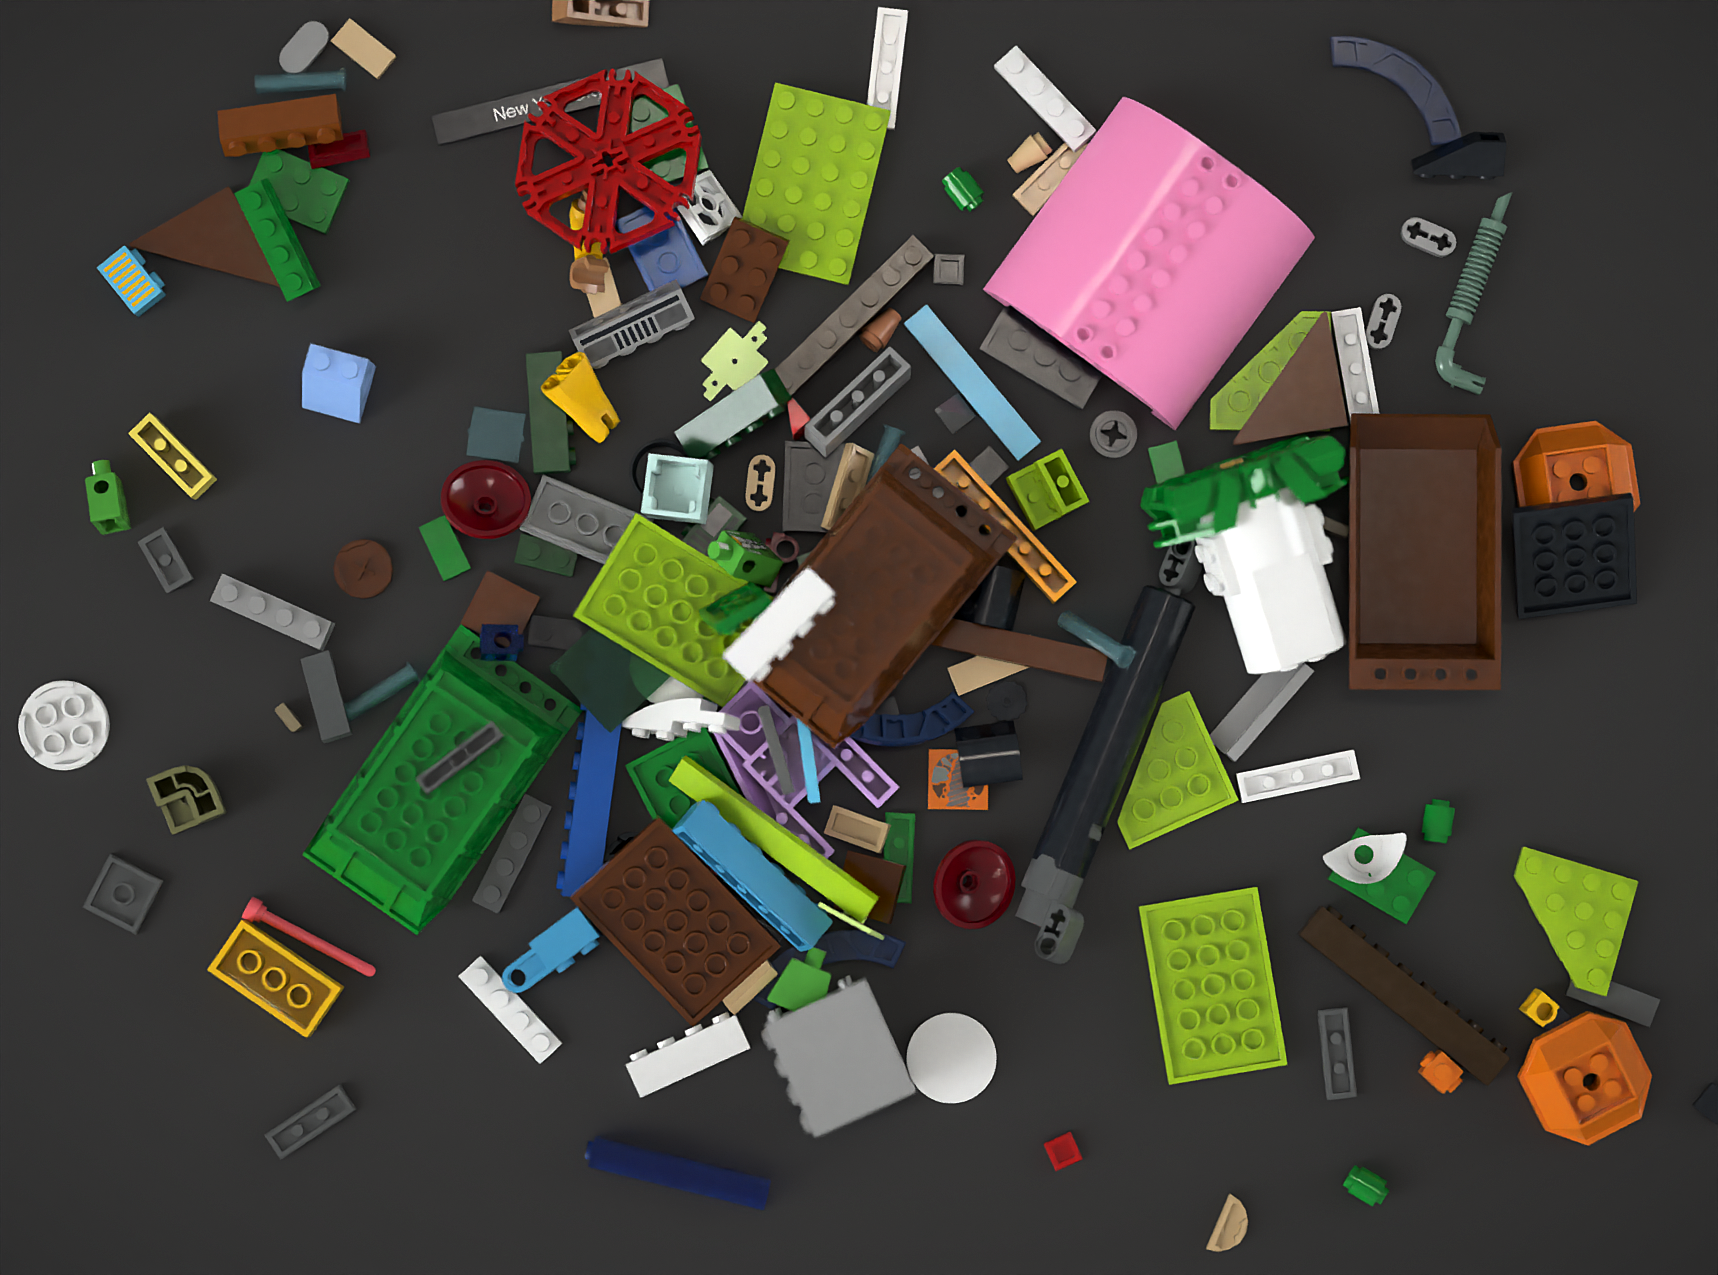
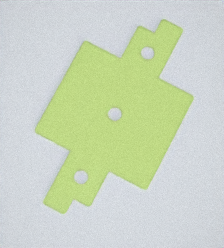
M760 321L756 323L744 338L739 336L732 328H729L701 359L713 371L703 383V386L707 388L703 395L709 401H712L726 384L734 391L756 377L768 364V360L756 351L767 339L762 334L766 326ZM753 336L757 337L756 342L752 341ZM734 358L738 360L736 364L732 363ZM717 381V386H713L712 382Z

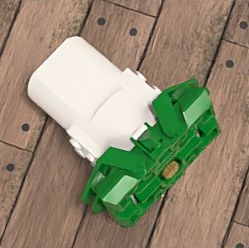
M1297 435L1144 488L1140 505L1154 519L1147 526L1149 530L1161 529L1162 537L1153 542L1154 548L1196 539L1195 553L1199 562L1203 563L1205 567V585L1210 592L1212 591L1213 595L1224 596L1247 672L1250 674H1262L1279 670L1281 672L1297 668L1298 664L1305 661L1314 662L1326 657L1325 654L1334 652L1347 643L1323 566L1333 562L1331 557L1333 546L1327 536L1325 537L1322 528L1324 517L1321 510L1316 508L1315 504L1308 503L1325 497L1349 483V476L1339 477L1337 470H1340L1345 465V450L1331 436H1317L1310 439L1307 435Z

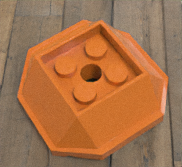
M1597 421L1536 429L1512 461L1518 507L1623 493L1632 494L1634 498V512L1640 505L1632 445ZM1572 475H1578L1583 479L1584 487L1581 491H1576L1570 486Z
M1586 1011L1534 1038L1517 1077L1543 1129L1573 1141L1590 1145L1642 1118L1652 1074L1626 1022ZM1594 1073V1082L1591 1085L1583 1086L1584 1077L1587 1074Z

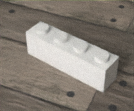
M807 567L727 650L723 657L748 681L753 682L755 679L761 681L772 669L769 664L776 657L782 659L792 649L793 646L790 642L797 635L803 637L814 626L811 620L819 612L824 615L835 604L832 598L836 593Z
M725 1012L712 1018L714 1024L703 1029L701 1024L684 1031L686 1037L675 1041L672 1036L657 1043L659 1049L649 1054L646 1049L630 1055L631 1062L627 1063L626 1067L640 1098L750 1049V1043L737 1014L730 1017L729 1013Z

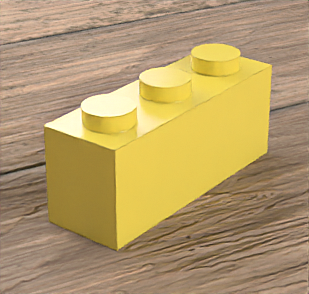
M149 413L128 433L191 498L197 500L217 480L155 415Z

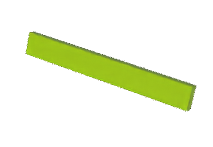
M687 755L681 759L668 780L697 802L704 800L705 802L712 803L717 807L720 812L719 815L723 819L733 823L740 829L741 835L862 923L879 899L877 895Z

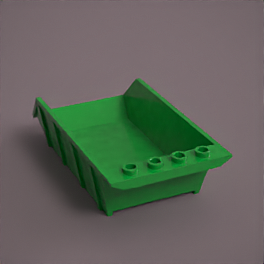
M460 624L331 809L302 855L418 935L449 904L583 710H580V707ZM474 648L482 650L481 658L474 659L472 657V650ZM499 665H504L507 668V673L504 676H499L496 673V668ZM523 682L531 684V691L529 693L521 691V684ZM548 699H553L556 702V707L551 711L545 707V702ZM493 721L504 737L431 793L427 794L416 778Z

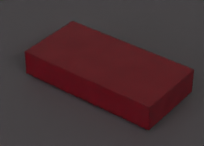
M366 129L344 133L343 140L333 141L328 144L308 145L312 169L370 157Z

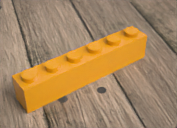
M955 449L934 468V470L1018 537L1006 553L1053 604L1077 582ZM982 525V527L989 534L991 531L990 527L988 525Z

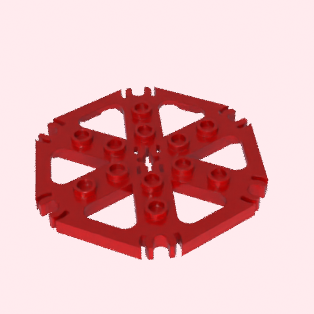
M605 69L546 95L543 99L551 106L548 107L546 103L538 101L537 105L543 111V114L539 117H535L531 113L527 115L533 125L524 121L515 187L520 197L526 194H530L531 197L529 200L524 201L522 205L528 215L580 251H582L584 242L587 253H591V247L595 242H600V250L602 254H606L608 251L607 242H610L609 251L612 254L675 226L673 221L667 219V216L669 215L672 220L679 222L681 218L674 212L675 207L681 205L689 209V203L684 197L689 198L692 202L694 198L702 140L698 125L691 128L686 127L688 122L694 120V116L689 107L637 72H635L633 80L630 70H626L624 79L616 80L617 73L615 69H611L609 75ZM592 92L602 94L596 133L564 112L565 106L568 103ZM645 95L668 111V117L629 134L633 101L637 96ZM541 139H549L575 157L536 176L532 173L535 146ZM677 148H681L687 153L683 181L678 186L671 185L642 165ZM606 155L615 158L612 160L613 165L611 167L602 164L605 162L604 157ZM588 188L583 227L581 229L572 230L550 214L549 210L553 203ZM620 189L653 210L654 218L650 223L624 234L618 233L615 230Z

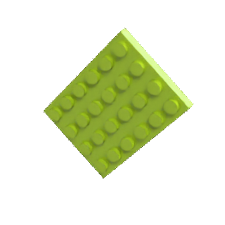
M775 82L742 219L790 240L779 269L849 285L891 114L890 110Z
M635 513L573 616L722 708L738 693L746 680L734 666L725 660L723 655L751 627L755 620L749 618L740 623L741 628L728 635H725V633L720 635L703 621L698 610L748 582L731 576L717 562ZM768 594L770 600L772 601L773 597Z
M1251 887L1138 906L1168 1084L1288 1065L1258 888Z

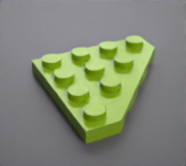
M1301 311L1210 400V430L1240 431L1323 313L1322 311ZM1327 312L1331 331V312ZM1330 429L1320 430V431H1315V432H1329Z
M1190 691L1161 703L1117 820L1129 850L1239 800Z
M1522 847L1514 878L1519 887L1522 888L1539 923L1542 924L1552 947L1560 961L1563 962L1575 988L1600 996H1607L1639 881Z

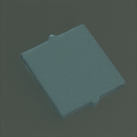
M474 407L471 428L467 429L469 441L466 455L518 463L521 443L525 441L523 430L526 414Z

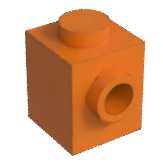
M1437 1050L1435 1053L1430 1051L1419 1063L1422 1067L1418 1072L1443 1094L1447 1090L1451 1093L1462 1082L1460 1076L1464 1071L1441 1050Z

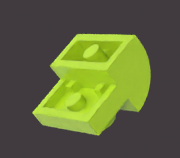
M1062 448L1005 478L1032 531L1073 512L1089 502Z

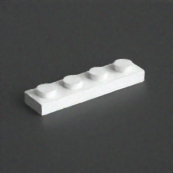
M878 7L867 105L890 110L891 114L887 129L894 130L908 10Z
M1017 46L1011 49L994 65V68L1074 153L1097 133V130Z
M1361 307L1331 312V322L1349 424H1351V413L1379 414Z
M1354 749L1236 774L1242 803L1360 779Z
M482 956L478 957L458 976L539 1064L562 1044L557 1036L517 993L509 991L504 986L502 977Z

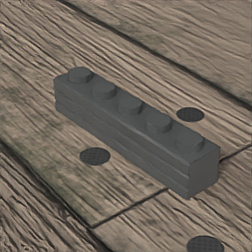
M491 721L422 773L416 780L427 794L431 793L504 737L503 733Z

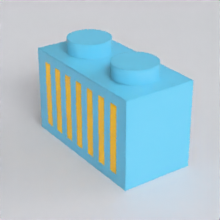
M124 245L100 264L97 269L133 314L139 317L166 296L161 289L165 284L154 271L151 274L148 273L143 266L147 261L136 248L131 251Z

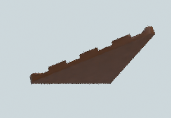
M229 186L129 243L133 249L136 248L137 250L280 287Z
M1323 312L1301 342L1233 440V446L1348 425L1327 312Z

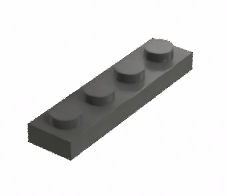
M528 794L524 795L472 899L473 902L500 914L553 808L552 806Z

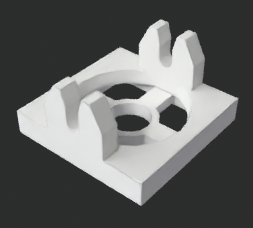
M710 170L696 176L694 195L697 198L696 205L691 206L689 203V209L681 205L676 206L702 245L713 241L730 228L735 216L742 219V215ZM702 198H706L712 203L713 210H708L703 205ZM719 206H720L721 211H722V217H721V215L718 213ZM703 213L710 216L715 225L703 223L698 214Z

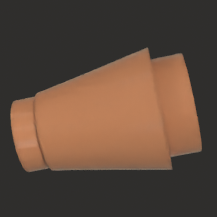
M889 307L862 328L863 333L859 336L860 340L874 352H878L880 348L884 349L902 317Z

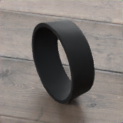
M655 439L643 444L635 452L630 462L629 476L634 490L642 498L644 491L640 488L636 477V469L640 458L650 449L660 446L674 448L685 458H689L681 444L669 439Z

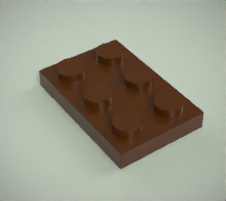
M735 216L700 299L755 323L790 240Z

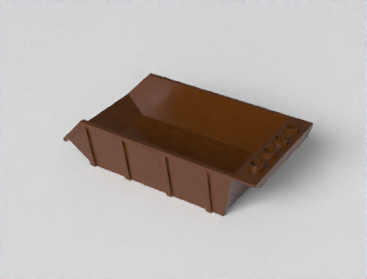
M1351 413L1349 452V689L1501 690V446L1491 414ZM1378 668L1383 669L1385 672V677L1382 680H1378L1374 675L1375 670ZM1408 668L1415 671V678L1413 680H1408L1405 677V671ZM1437 669L1445 671L1446 676L1443 680H1438L1435 677ZM1468 669H1473L1476 673V677L1472 681L1466 678L1465 673Z
M901 443L772 600V603H774L808 567L836 593L832 598L835 604L824 615L819 612L811 620L814 626L803 637L797 635L790 642L793 646L792 649L782 659L776 657L769 664L772 668L761 681L755 679L753 683L835 749L867 723L1018 537ZM913 468H918L921 472L920 477L917 479H912L909 475ZM936 487H941L944 490V494L940 498L933 496V490ZM959 506L967 508V514L964 517L956 515V509ZM982 525L990 527L989 535L982 536L979 533Z

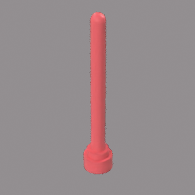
M252 897L242 915V918L251 923L254 921L260 923L262 921L368 977H372L375 974V967L267 911L268 907L263 905V901Z

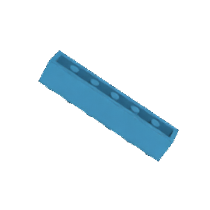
M704 800L693 804L674 826L672 832L800 952L813 948L833 923L827 916V911L820 908L819 904L813 903L806 896V892L801 886L788 880L784 876L785 873L781 867L775 863H770L763 856L762 850L757 845L749 843L741 835V831L736 825L723 819L719 815L720 812L716 806Z

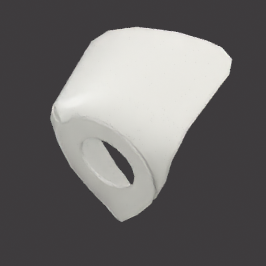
M1406 834L1370 835L1356 838L1323 855V859L1327 866L1347 880L1362 884L1374 883L1388 876L1397 866L1406 845ZM1361 845H1367L1373 850V859L1367 864H1361L1355 859V850Z

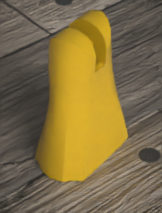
M578 352L562 361L556 368L555 372L557 374L551 375L543 383L541 390L551 401L572 417L588 436L597 443H601L609 435V429L615 428L620 419L601 388L585 353Z

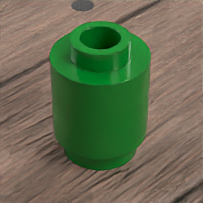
M958 167L941 181L945 185L944 190L961 211L968 209L971 212L983 203L981 197L985 192L967 170L963 171L961 167Z
M1432 799L1431 805L1425 804L1421 832H1424L1423 840L1447 843L1448 836L1452 834L1455 808L1449 807L1450 801Z
M1354 1165L1342 1185L1348 1189V1193L1370 1206H1373L1375 1202L1381 1205L1389 1192V1189L1385 1187L1387 1180L1363 1166L1359 1168Z

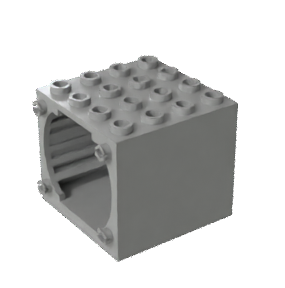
M850 975L845 977V981L843 978L838 980L840 988L827 993L825 998L797 1011L789 1010L782 1013L781 1007L775 1009V1012L773 1009L767 1015L769 1020L764 1025L765 1029L762 1032V1036L769 1050L775 1048L778 1055L774 1061L781 1078L784 1076L788 1077L790 1083L788 1084L787 1091L794 1106L800 1104L802 1108L799 1117L806 1133L812 1132L815 1138L916 1092L914 1083L865 976L853 982Z

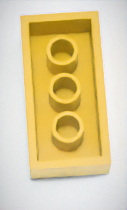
M247 920L240 921L207 969L306 1038L312 1036L344 989L343 985Z

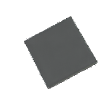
M110 854L83 908L136 935L154 903L164 880Z

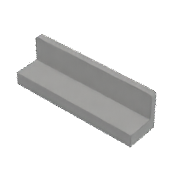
M1300 663L1297 668L1281 672L1279 670L1263 673L1212 731L1210 738L1214 746L1232 762H1236L1314 671L1307 664Z

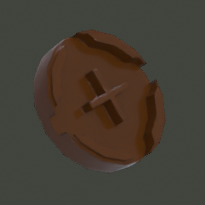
M366 539L354 540L343 546L336 556L333 566L334 577L341 590L352 597L360 599L372 598L384 592L392 580L394 571L392 558L387 550L377 542Z

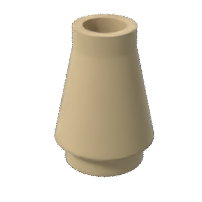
M1038 132L1034 136L1030 134L1007 161L1018 174L1022 170L1047 159V155L1053 150Z

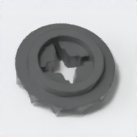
M1111 410L1100 414L1093 421L1090 428L1091 444L1096 452L1107 458H1120L1133 449L1137 441V428L1134 421L1121 411ZM1115 422H1118L1117 432L1125 436L1126 439H1116L1112 443V447H1110L1109 437L1105 433H1101V431H1110Z

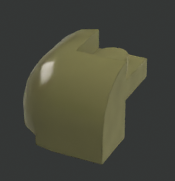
M186 765L175 767L146 779L157 807H161L172 835L204 824L227 813L215 782L208 773L200 768Z

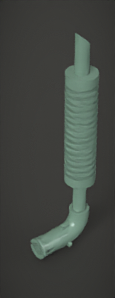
M1512 192L1497 199L1490 219L1482 218L1479 226L1481 229H1478V234L1475 236L1477 240L1473 241L1475 246H1472V251L1469 252L1471 257H1467L1468 262L1465 263L1467 268H1463L1462 272L1464 273H1461L1460 276L1462 279H1459V284L1456 286L1458 290L1454 292L1456 296H1453L1452 300L1454 301L1450 302L1452 307H1449L1446 313V317L1452 319L1443 345L1438 347L1435 363L1437 371L1445 381L1451 384L1450 387L1454 388V386H1457L1478 396L1483 390L1481 385L1485 384L1486 378L1462 370L1460 365L1453 363L1455 355L1453 349L1462 325H1471L1474 317L1472 314H1475L1476 311L1474 308H1477V303L1480 301L1478 297L1482 296L1483 286L1486 285L1484 280H1488L1487 275L1490 274L1488 269H1492L1491 264H1494L1495 261L1493 258H1496V253L1499 250L1497 247H1500V242L1503 240L1501 236L1505 235L1507 226L1501 222Z

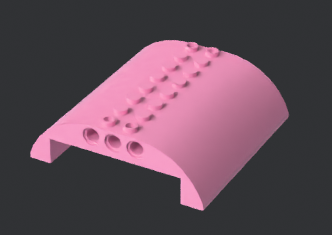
M1122 97L983 290L1004 306L1011 305L1153 409L1151 413L1176 430L1315 237L1302 220L1278 198L1205 143L1153 109L1130 98Z

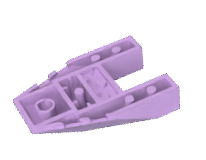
M749 681L719 711V713H726L741 719L739 731L726 730L725 735L716 733L714 735L746 800L822 856L828 858L835 850L793 808L807 795L797 718L756 684ZM765 705L770 707L795 792L787 795L782 793L758 714V708ZM811 730L818 783L836 766L877 808L899 788L851 738H847L833 749Z

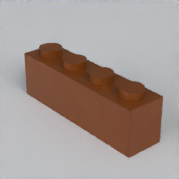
M336 94L217 111L219 138L225 157H238L250 153L271 152L291 147L300 148L305 145L328 144L333 141L343 140L341 111Z

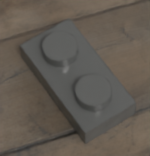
M165 527L138 541L139 546L167 594L194 580Z

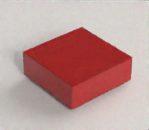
M1071 1131L1043 1143L1055 1171L1083 1159Z

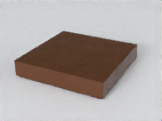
M487 570L460 624L514 651L541 597Z
M848 850L843 871L879 897L867 918L891 924L906 865ZM834 903V909L844 911L842 908H840L838 905Z

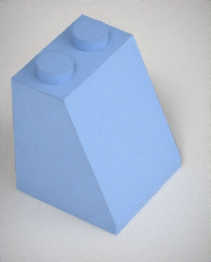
M310 343L302 371V408L360 424L376 366L369 359Z

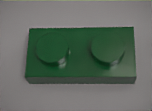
M521 533L514 563L573 578L579 554L541 538Z

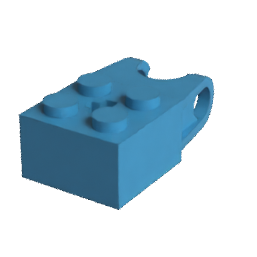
M578 907L528 943L532 949L504 970L502 975L504 986L511 992L520 993L532 987L554 970H557L559 973L563 972L575 963L573 956L581 951L583 955H586L600 944L597 939L602 934ZM515 969L522 970L525 973L526 981L522 986L516 985L512 981L511 976Z

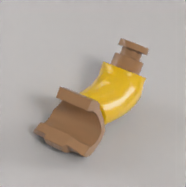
M588 188L582 190L583 195L579 199H575L571 204L569 217L572 230H579L583 227ZM584 242L582 251L574 247L575 261L570 268V284L573 289H581L583 293L588 294L605 293L604 274L607 273L609 266L603 260L600 242H595L592 245L591 253L586 252Z

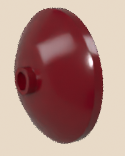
M478 460L463 464L447 477L441 491V507L446 519L460 532L475 538L493 539L514 532L526 520L531 506V493L525 479L510 466L497 461ZM481 509H487V510H489V511H488V512H484V511H481Z
M986 840L965 841L951 849L938 866L933 886L934 899L943 917L950 923L965 929H979L995 922L1006 911L1014 895L1016 877L1011 859L1001 847ZM967 876L966 883L962 884L964 877Z

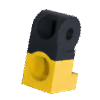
M1536 988L1519 1007L1521 1012L1547 1031L1572 1019L1569 1014L1543 991Z

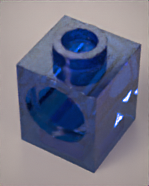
M482 624L480 630V660L516 661L518 652H523L524 636L523 634H518V625ZM498 637H504L508 639L510 646L503 649L495 645L494 640Z

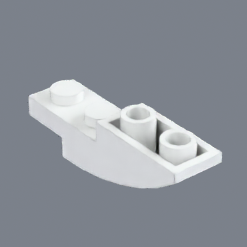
M684 698L659 702L645 707L622 720L621 727L632 730L631 735L648 739L650 734H656L658 739L674 741V736L687 737L688 730L701 732L702 727L708 728L709 732L723 735L726 734V730L739 731L741 719L726 713L717 712L718 705L704 699Z

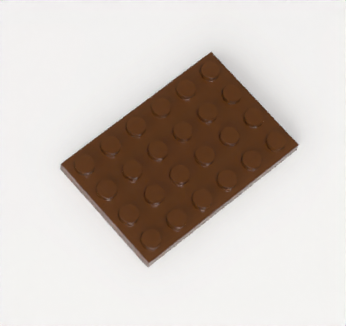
M659 815L570 896L575 905L692 1027L781 947V944L700 858L672 832V829Z

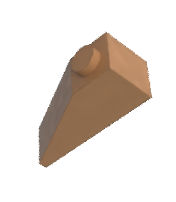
M553 0L552 22L575 25L648 27L649 0Z

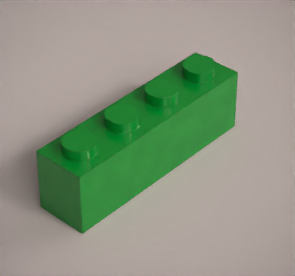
M269 179L260 180L234 193L287 302L321 286Z

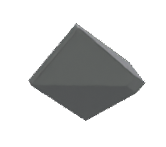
M958 393L934 409V412L952 435L976 417Z

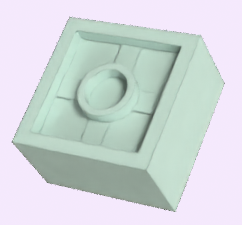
M649 454L641 513L647 518L706 524L714 465L708 460Z

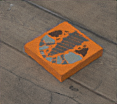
M929 749L928 809L988 810V785L963 788L958 751L953 749Z

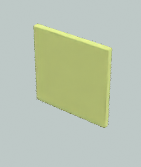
M821 902L818 906L884 940L885 936L863 925L865 920L861 923L858 920L856 921L854 917H849L850 914L846 911L842 914Z

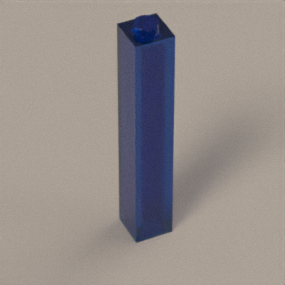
M596 1136L594 1142H588L584 1158L590 1160L588 1167L761 1210H764L772 1179L601 1136Z

